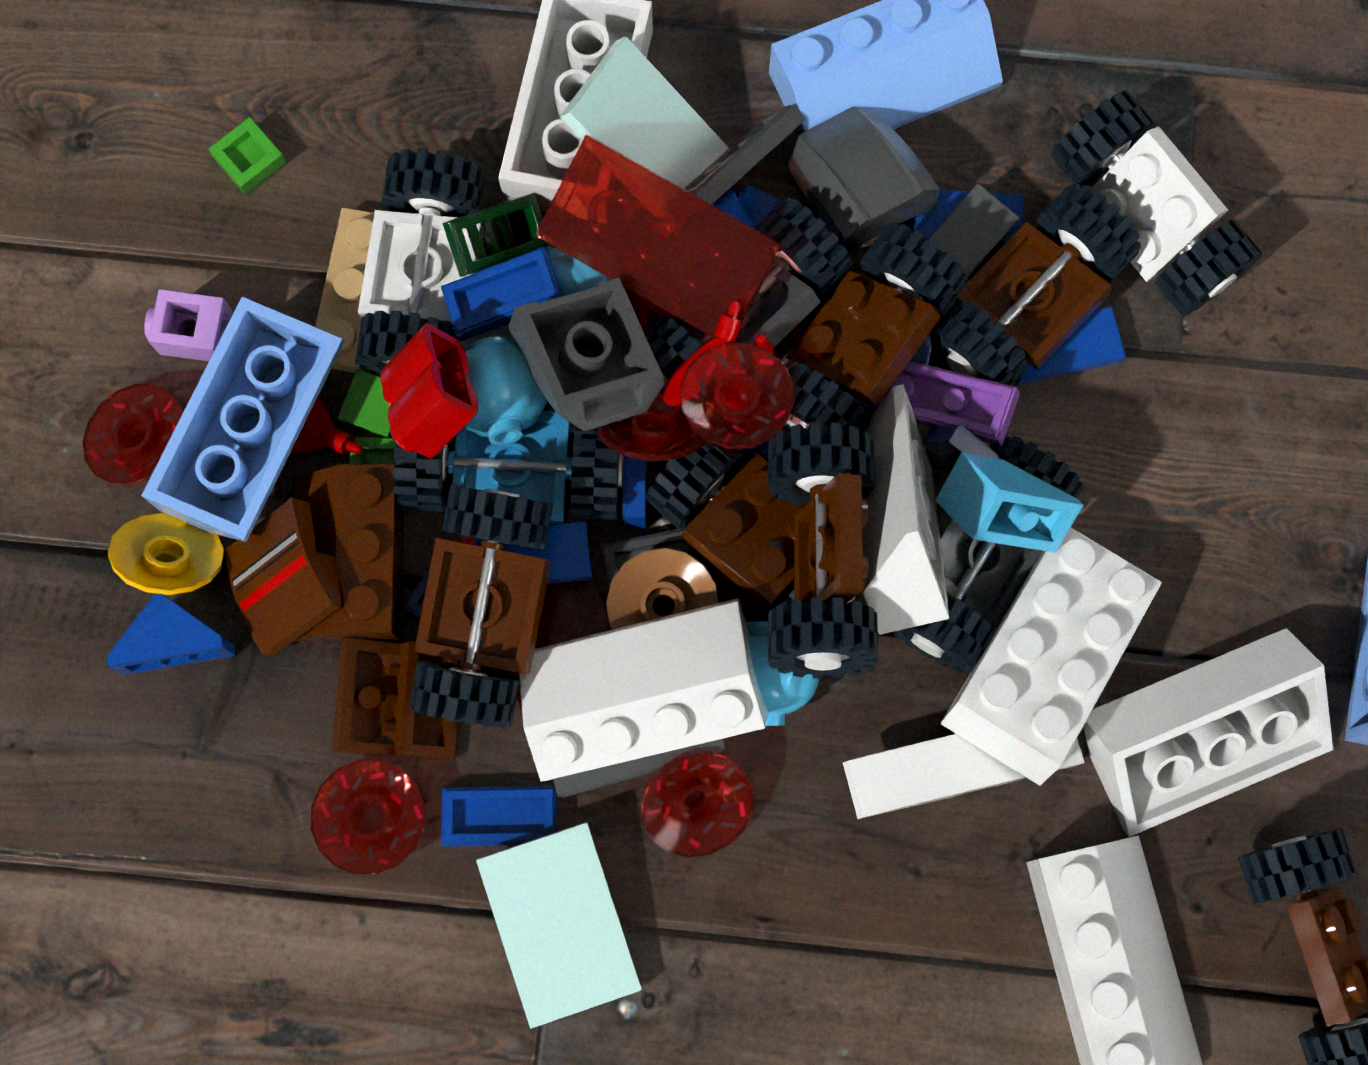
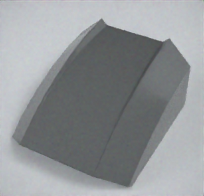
M854 106L799 134L787 163L791 175L818 218L826 224L825 228L829 232H834L839 239L837 241L838 244L844 246L848 254L861 248L863 243L880 235L887 224L896 223L899 225L914 216L918 218L935 209L940 193L939 187L927 169L904 140L880 117Z
M620 278L601 282L597 287L538 304L535 301L515 307L508 325L509 331L516 346L523 354L536 384L560 417L585 432L648 411L664 385V377Z

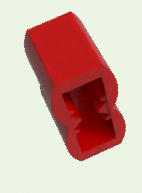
M427 322L382 368L380 380L383 388V397L390 406L388 409V421L392 438L402 449L411 453L417 452L432 459L477 414L479 405L475 390L467 378L469 363L463 347L456 338Z

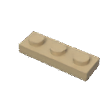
M341 208L315 325L316 328L344 340V344L332 369L354 373H356L357 369L364 371L359 368L360 365L355 364V357L362 321L358 314L374 218V213L347 208Z

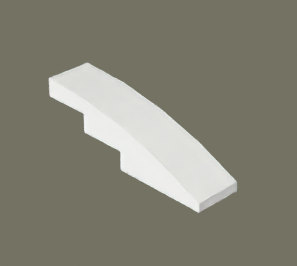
M957 734L843 762L857 819L943 800L1026 778ZM1076 738L1062 766L1058 770L1085 763L1078 738Z

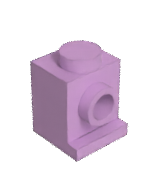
M159 289L155 307H149L146 313L144 324L145 336L159 355L209 361L234 312L225 299L221 297ZM195 326L193 337L184 335L186 329Z

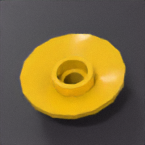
M163 512L141 515L124 523L112 535L108 549V558L113 571L126 584L147 593L164 595L192 592L210 583L221 570L224 556V548L217 534L209 533Z

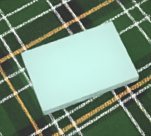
M627 36L615 41L560 116L575 134L671 233L681 230L690 217L677 222L667 208L668 202L729 148Z
M587 821L476 859L530 1029L642 990Z

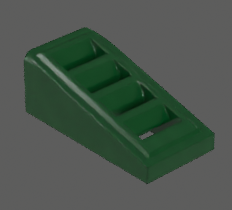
M535 193L513 198L442 223L460 277L506 262L542 247L551 246ZM505 214H508L510 224L517 242L516 244H513L512 237L505 219ZM493 218L502 242V249L499 247L491 222ZM479 223L489 249V254L487 255L485 254L476 226ZM464 228L467 230L476 257L474 260L471 258L462 230Z

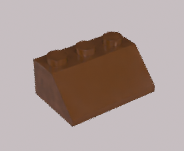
M339 464L293 477V498L309 502L311 506L316 551L335 557L342 605L293 642H341L345 638L401 642L404 510H399L395 502V477H393V467L395 464Z

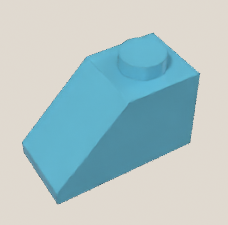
M961 452L935 500L974 540L1054 553L1057 552L1083 507V504L1077 498L1005 460Z

